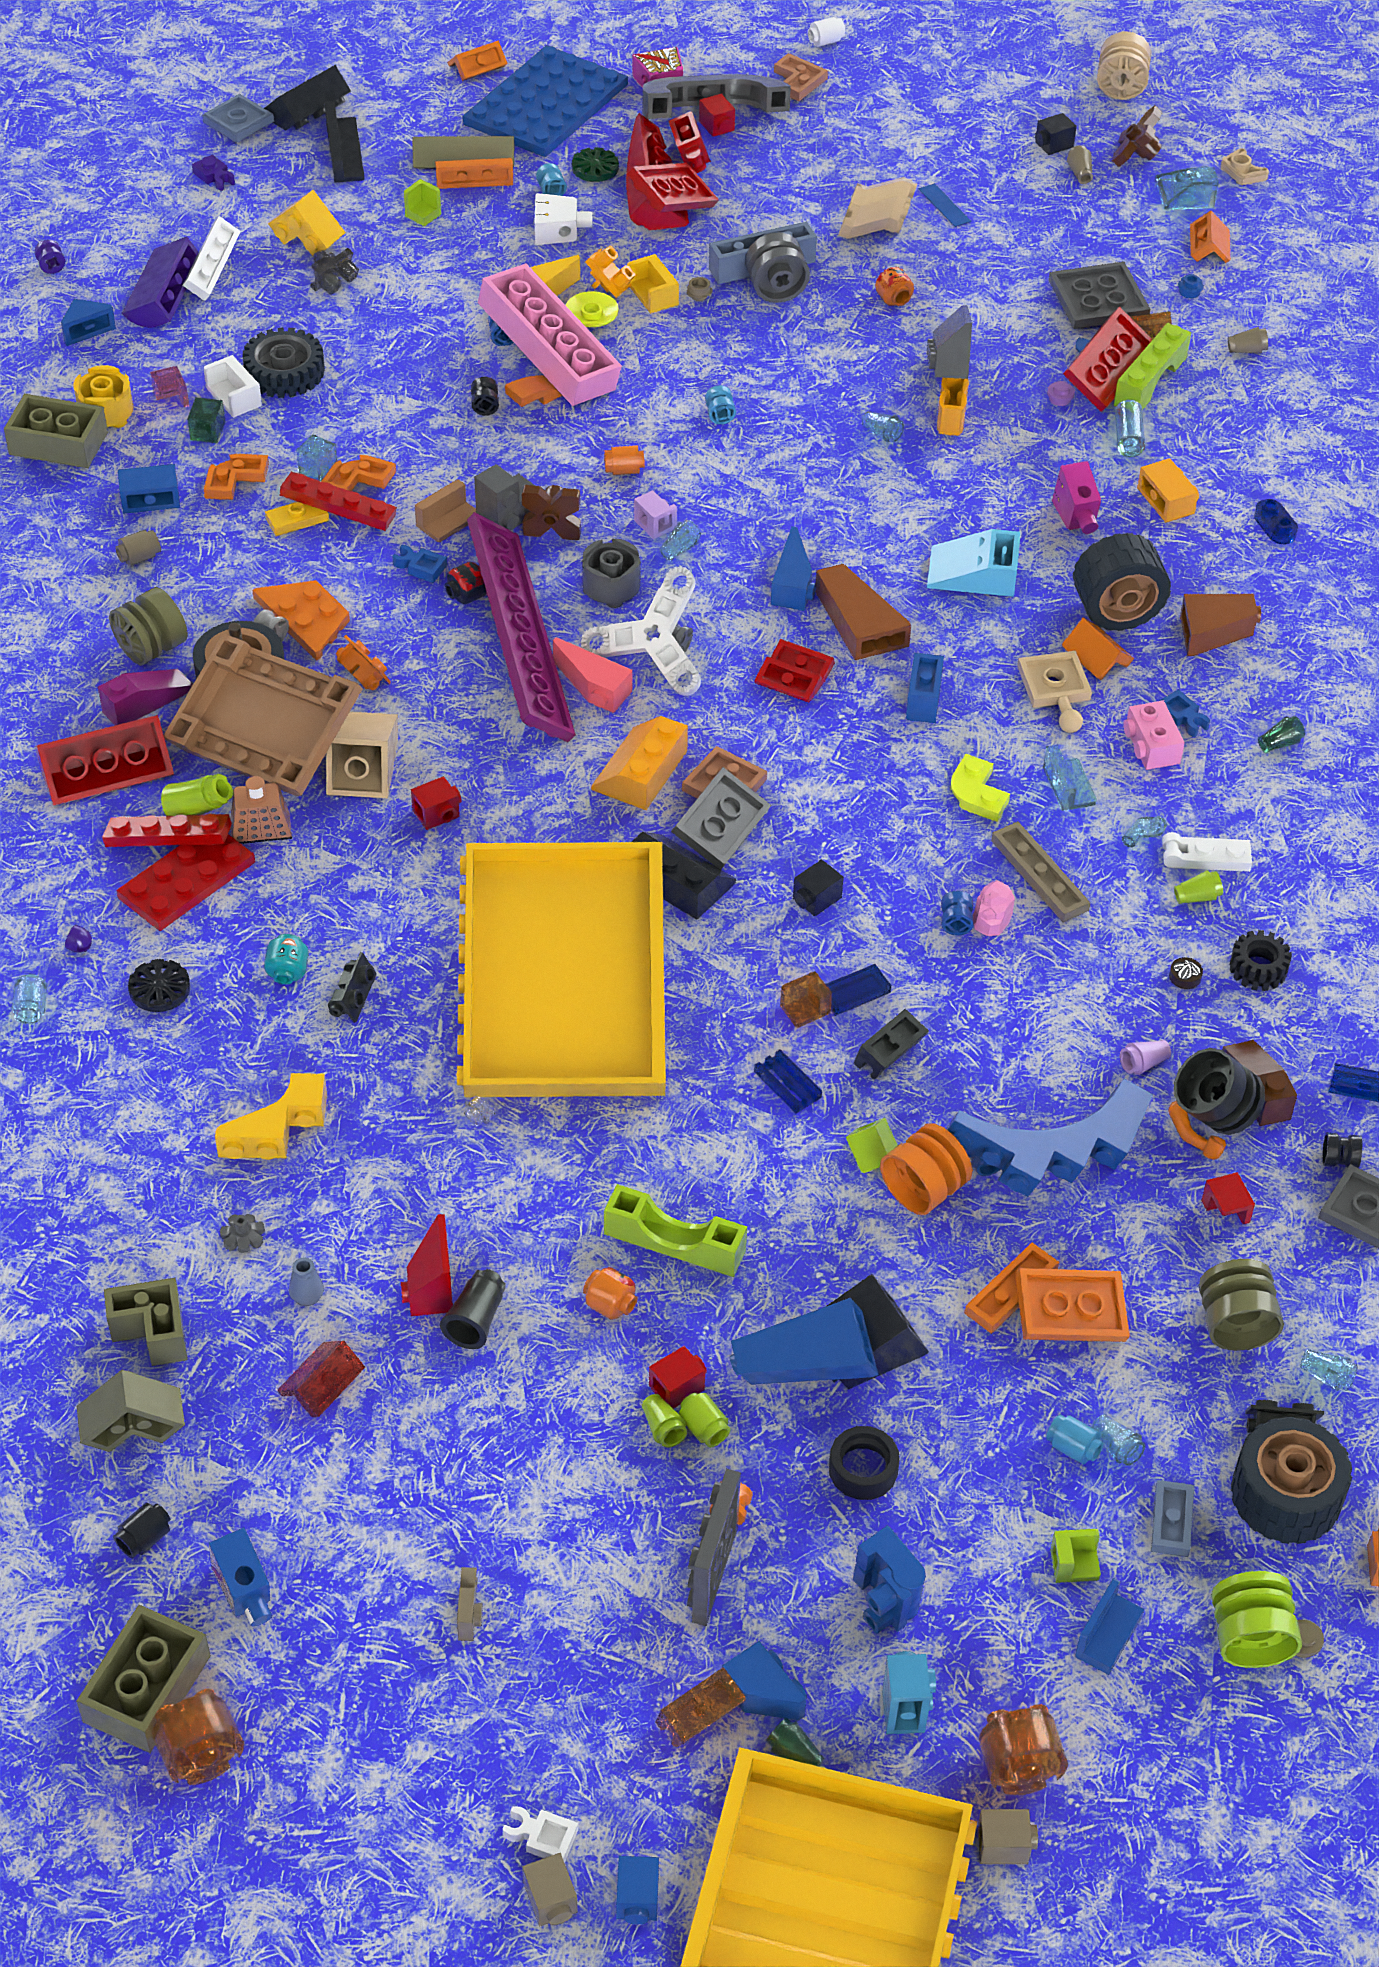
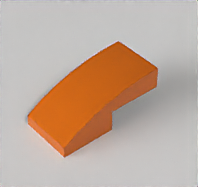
M544 375L528 376L505 384V394L521 407L535 400H539L545 405L563 396Z

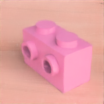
M1164 700L1129 706L1127 720H1124V732L1128 738H1131L1134 744L1135 755L1138 759H1141L1145 769L1150 770L1181 764L1185 742Z

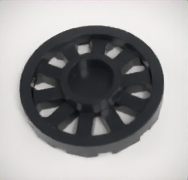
M155 959L151 960L150 963H143L135 968V972L129 976L128 991L131 1000L139 1008L150 1012H163L171 1010L185 1001L190 992V979L187 970L181 967L180 963L172 960ZM152 999L156 1000L154 1004L150 1003Z

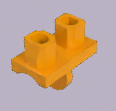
M608 246L603 250L601 248L597 250L585 263L592 270L590 274L596 280L591 285L592 288L595 290L601 285L606 292L610 291L617 298L632 285L630 282L634 278L635 273L626 265L619 270L613 263L618 258V253L612 246Z

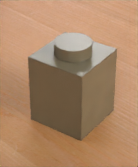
M981 1809L978 1822L980 1864L1029 1863L1031 1851L1038 1849L1037 1825L1030 1824L1029 1809Z
M561 1852L522 1866L523 1884L539 1927L548 1923L550 1925L562 1924L568 1921L573 1914L578 1913L577 1894Z

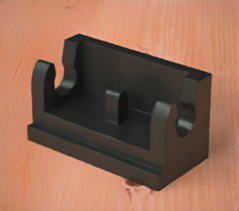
M904 1009L861 1045L853 1064L861 1069L868 1063L873 1069L871 1078L876 1079L911 1047L919 1043L928 1034L929 1030L910 1012Z

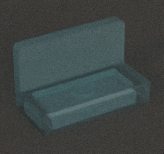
M1058 744L1046 746L1043 769L1061 811L1096 805L1097 798L1079 759L1064 760Z

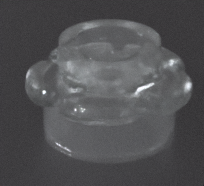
M475 1096L470 1102L466 1100L464 1103L465 1107L468 1108L464 1114L474 1125L479 1126L483 1123L488 1126L490 1124V1119L495 1115V1112L482 1098Z

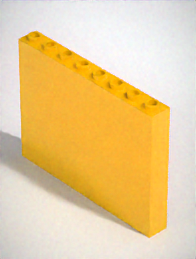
M662 842L466 843V855H460V875H466V885H460L459 887L460 904H465V914H459V934H465V944H459V964H465V973L458 974V993L464 994V1004H458V1024H464V1035H457V1054L463 1055V1065H457V1086H463L464 1097L665 1096Z

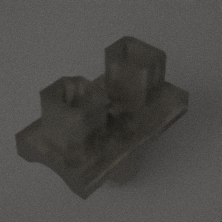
M347 248L335 256L332 252L328 254L323 250L317 251L313 257L314 263L311 265L314 270L315 281L311 283L310 287L315 292L323 288L332 295L338 291L342 283L338 276H341L349 283L356 279L359 269L351 261L353 252Z

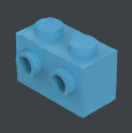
M902 1651L895 1655H887L882 1688L886 1734L925 1733L928 1712L933 1710L932 1693L936 1692L935 1669H928L926 1654Z

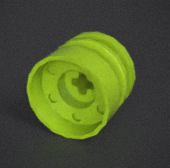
M1248 1571L1225 1578L1213 1587L1211 1599L1215 1608L1214 1617L1219 1624L1217 1635L1220 1653L1224 1661L1238 1667L1264 1668L1290 1660L1300 1652L1302 1640L1298 1620L1294 1615L1295 1602L1292 1599L1293 1591L1288 1578L1279 1573L1269 1571Z

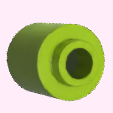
M692 1393L682 1401L679 1415L685 1419L686 1426L700 1443H705L708 1447H715L728 1437L731 1428L728 1426V1418L707 1393Z

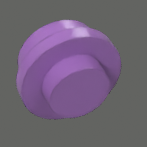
M1058 381L1049 385L1047 395L1052 404L1066 406L1074 398L1075 389L1065 381Z

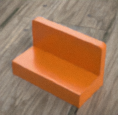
M499 40L457 54L447 62L449 67L456 65L462 81L505 67L508 64Z
M1211 210L1190 224L1191 256L1196 262L1213 251L1225 263L1231 260L1230 230Z
M1084 617L1062 643V647L1067 651H1076L1080 663L1100 680L1106 676L1116 662L1128 667L1134 660L1104 630Z

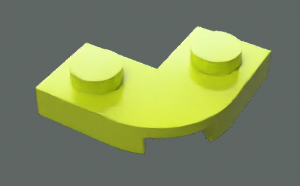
M965 754L952 775L950 790L959 800V807L998 822L1009 803L1010 793L985 785L993 772L994 763Z

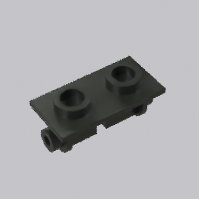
M363 952L359 953L357 960H351L345 964L344 971L338 982L340 989H335L328 1003L329 1013L332 1016L340 1017L342 1014H348L353 1023L358 1020L377 974Z
M1256 1400V1405H1250L1245 1410V1414H1254V1418L1247 1419L1246 1431L1247 1433H1252L1255 1427L1274 1418H1303L1315 1423V1420L1320 1419L1324 1415V1411L1314 1410V1405L1308 1403H1293L1292 1408L1278 1407L1277 1401Z

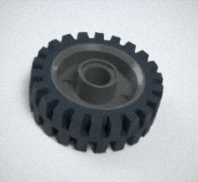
M282 327L278 328V332L269 329L267 330V335L261 332L257 334V338L252 337L249 343H246L243 350V367L259 383L261 394L267 391V396L273 397L275 393H278V398H284L286 393H289V397H294L297 391L300 395L306 393V388L311 391L315 388V384L318 385L321 382V378L324 377L323 348L317 338L314 339L311 333L305 334L304 330L299 329L296 333L295 328H288V331H284Z

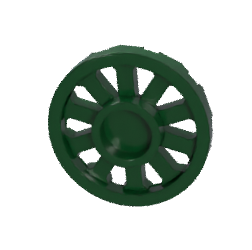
M600 147L582 149L580 153L574 154L571 163L572 172L578 178L590 182L611 179L619 170V160L615 153L610 150L605 151L604 148Z

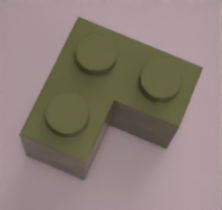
M176 1277L104 1289L106 1317L112 1342L146 1337L152 1366L188 1360Z
M123 1369L76 1406L80 1443L107 1452L114 1450L132 1434L163 1443L185 1426L180 1388Z

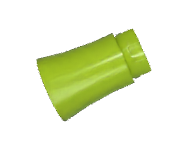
M222 774L207 775L195 780L167 784L161 793V804L166 816L180 814L203 815L228 803V800L233 796V789L226 776Z

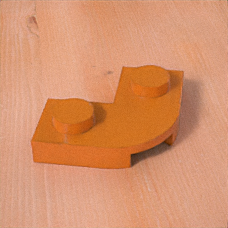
M230 454V460L222 462L217 466L211 464L205 481L204 497L206 499L233 500L237 481L265 482L269 466L268 455Z
M360 455V460H353L343 464L338 460L321 482H327L348 491H352L358 482L385 489L396 473V463L368 455Z

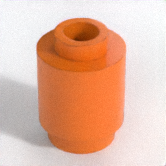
M638 445L611 447V450H604L605 472L612 473L613 475L639 474L640 468H645L644 451H638Z

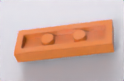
M512 158L435 161L436 181L439 189L513 185Z
M1033 1242L1030 1243L965 1306L964 1314L992 1334L1019 1308L1016 1273L1019 1268L1058 1269L1059 1261Z

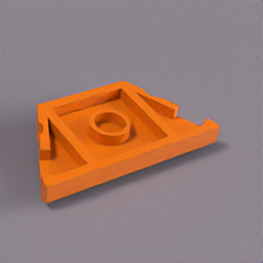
M316 580L260 587L252 590L253 599L264 609L272 611L275 617L282 616L288 620V633L316 661L323 656L322 650L327 643L332 644L337 638L338 632L343 630L350 621L349 612Z

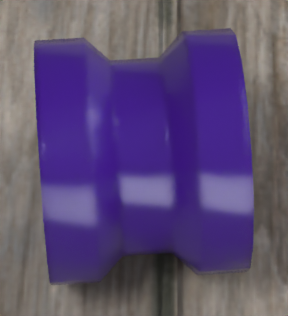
M44 240L37 244L34 253L41 270L47 274L61 271L66 261L58 243L53 240Z

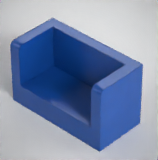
M914 652L907 702V720L936 723L944 656Z

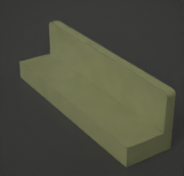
M514 136L412 137L414 168H436L435 161L512 158L514 167Z

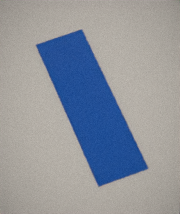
M935 183L918 188L955 227L972 222Z

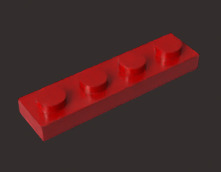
M291 471L280 486L279 496L383 531L387 530L396 516V506L360 495L354 491L333 486L327 482H321L304 474Z
M229 814L111 817L102 839L105 847L224 844L232 822Z

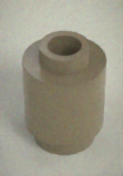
M142 530L118 539V546H115V550L120 562H126L128 566H132L155 557L156 553L161 552V545L153 530L148 532Z

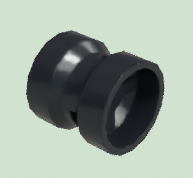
M490 377L476 378L471 384L472 409L482 416L491 415L499 408L498 385Z
M1326 1132L1322 1149L1323 1166L1334 1167L1337 1164H1344L1348 1168L1351 1164L1359 1168L1362 1157V1136L1350 1134L1348 1137H1340L1337 1133Z

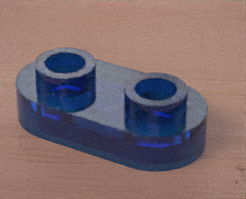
M1274 499L1259 501L1255 508L1254 519L1267 536L1277 544L1286 545L1294 542L1298 532V525L1282 504Z

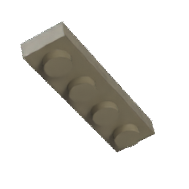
M1019 821L992 832L991 841L1063 923L1089 911L1090 901Z

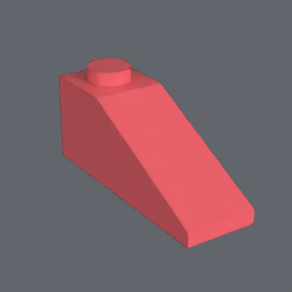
M557 637L553 640V657L556 666L589 703L614 713L632 692V669Z

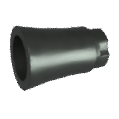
M490 1269L477 1270L472 1278L467 1281L452 1308L441 1319L440 1329L442 1333L455 1345L466 1349H479L485 1345L490 1325L503 1298L506 1283L503 1282L498 1273Z

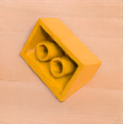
M658 716L633 727L591 785V790L647 810L687 753L688 725Z

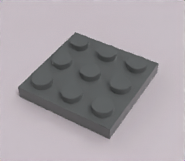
M1124 261L1049 272L1048 281L1073 329L1103 325L1119 306L1134 321L1149 318L1151 309Z
M727 1468L722 1482L715 1481L710 1497V1504H713L711 1513H705L699 1531V1536H702L700 1547H693L688 1564V1569H691L688 1588L691 1589L687 1606L692 1607V1623L707 1626L738 1530L741 1472Z

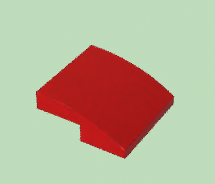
M780 639L771 657H766L754 682L755 684L809 703L830 674L835 664L834 657Z

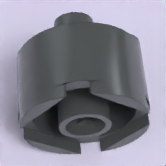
M612 539V543H603V540H598L584 550L582 584L585 595L595 601L606 603L608 607L618 608L623 605V602L630 600L638 593L641 580V561L639 552L633 544L622 539Z

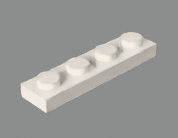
M218 216L183 286L205 301L210 296L241 231Z

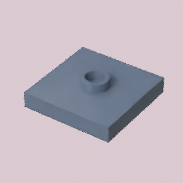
M241 94L232 97L202 115L203 123L236 143L274 122L273 113Z

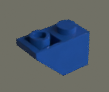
M760 1641L722 1665L721 1684L743 1712L791 1720H800L805 1716L807 1695L803 1686L798 1680H791L783 1671L782 1662L777 1654L772 1650L767 1651Z

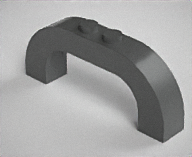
M748 74L660 78L643 85L642 114L647 119L672 118V108L699 106L700 99L721 93L730 104L752 105L761 108L765 112L790 111L791 86L778 79Z

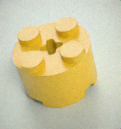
M101 365L88 369L87 374L81 377L80 373L75 378L73 387L76 402L104 407L107 427L121 428L127 424V419L131 416L134 407L130 381L126 373L124 376L120 373L119 368Z

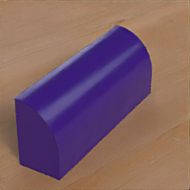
M188 237L153 250L122 312L129 321L148 328L171 322L187 289L183 284L199 253Z

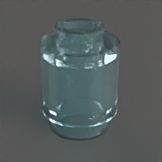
M26 974L17 978L14 982L12 1012L15 1019L23 1024H35L40 1021L45 1013L48 985L44 979L35 974Z

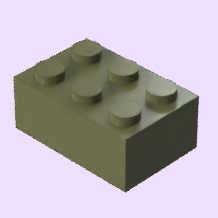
M25 393L4 427L9 455L82 468H89L108 434L104 407Z
M138 1605L76 1700L82 1722L151 1753L211 1657L206 1634L142 1605Z

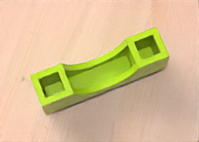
M1167 323L1118 379L1114 406L1138 416L1151 401L1154 389L1166 369L1175 372L1186 360L1192 332L1182 329L1177 325Z
M619 1184L616 1185L604 1209V1235L731 1277L735 1276L746 1252L747 1226L717 1216L702 1224L682 1222L659 1209L649 1194Z

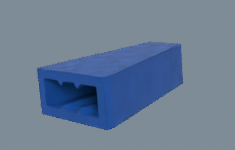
M851 1298L731 1341L734 1353L730 1355L732 1368L737 1376L741 1375L751 1385L867 1378L879 1375L863 1312Z

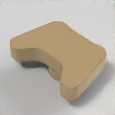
M1244 148L1232 152L1221 161V169L1240 185L1266 181L1269 174L1267 168L1251 164L1252 159L1247 155V151Z

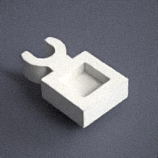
M513 1806L510 1811L511 1818L519 1820L522 1825L518 1828L504 1825L502 1829L503 1837L512 1842L528 1840L526 1852L542 1858L561 1852L565 1863L578 1832V1823L544 1810L540 1811L536 1820L530 1818L529 1813L524 1808Z

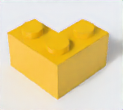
M311 190L291 204L268 223L275 236L284 245L298 236L313 258L329 248L346 233L314 190Z

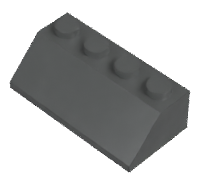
M962 305L933 331V339L927 340L929 369L934 370L935 377L968 379L972 320L967 305Z

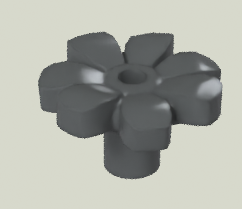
M234 1214L228 1218L230 1226H222L220 1229L221 1238L224 1239V1247L229 1251H233L238 1246V1252L244 1253L250 1250L249 1244L254 1248H259L263 1244L261 1234L265 1232L264 1224L262 1221L256 1222L255 1216L252 1214H246L245 1216Z

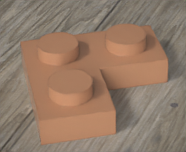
M790 53L774 64V73L786 78L783 82L791 86L790 98L797 101L802 100L828 79V70Z
M716 746L682 782V791L698 798L722 767H724L756 792L767 780V771Z

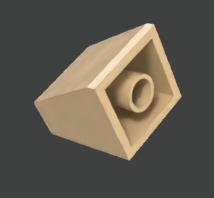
M349 712L326 752V795L388 798L398 745V714Z

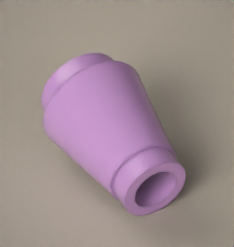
M1165 1040L1128 1043L1120 1051V1062L1123 1069L1129 1074L1134 1073L1136 1075L1142 1074L1171 1057V1048Z

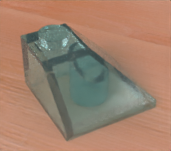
M1214 167L1186 168L1155 176L1164 210L1215 208L1219 180Z

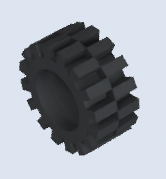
M1258 930L1257 935L1253 931H1249L1247 936L1244 934L1239 936L1238 941L1236 940L1234 943L1229 964L1230 972L1234 973L1233 978L1236 981L1242 979L1241 985L1244 987L1248 983L1252 984L1251 990L1257 991L1258 986H1262L1263 991H1268L1269 985L1273 989L1277 988L1279 983L1282 984L1287 977L1292 952H1289L1290 947L1288 943L1283 945V938L1274 939L1275 933L1272 932L1265 936L1264 930ZM1250 957H1263L1269 960L1271 964H1258L1252 961Z

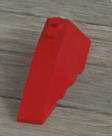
M639 113L636 116L632 131L626 171V190L630 219L636 225H642L649 231L686 227L689 224L687 210L669 212L654 210L650 206L648 198L633 186V181L627 175L634 166L673 164L671 157L664 151L667 147L659 127Z

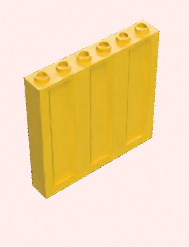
M739 1747L680 1967H939L941 1957L949 1959L954 1934L946 1932L949 1919L957 1921L962 1896L954 1894L957 1881L965 1883L970 1858L963 1857L962 1855L965 1844L973 1846L978 1821L970 1820L973 1805Z

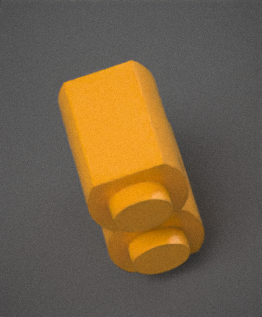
M942 378L937 416V431L939 434L959 436L963 432L969 386L968 379Z

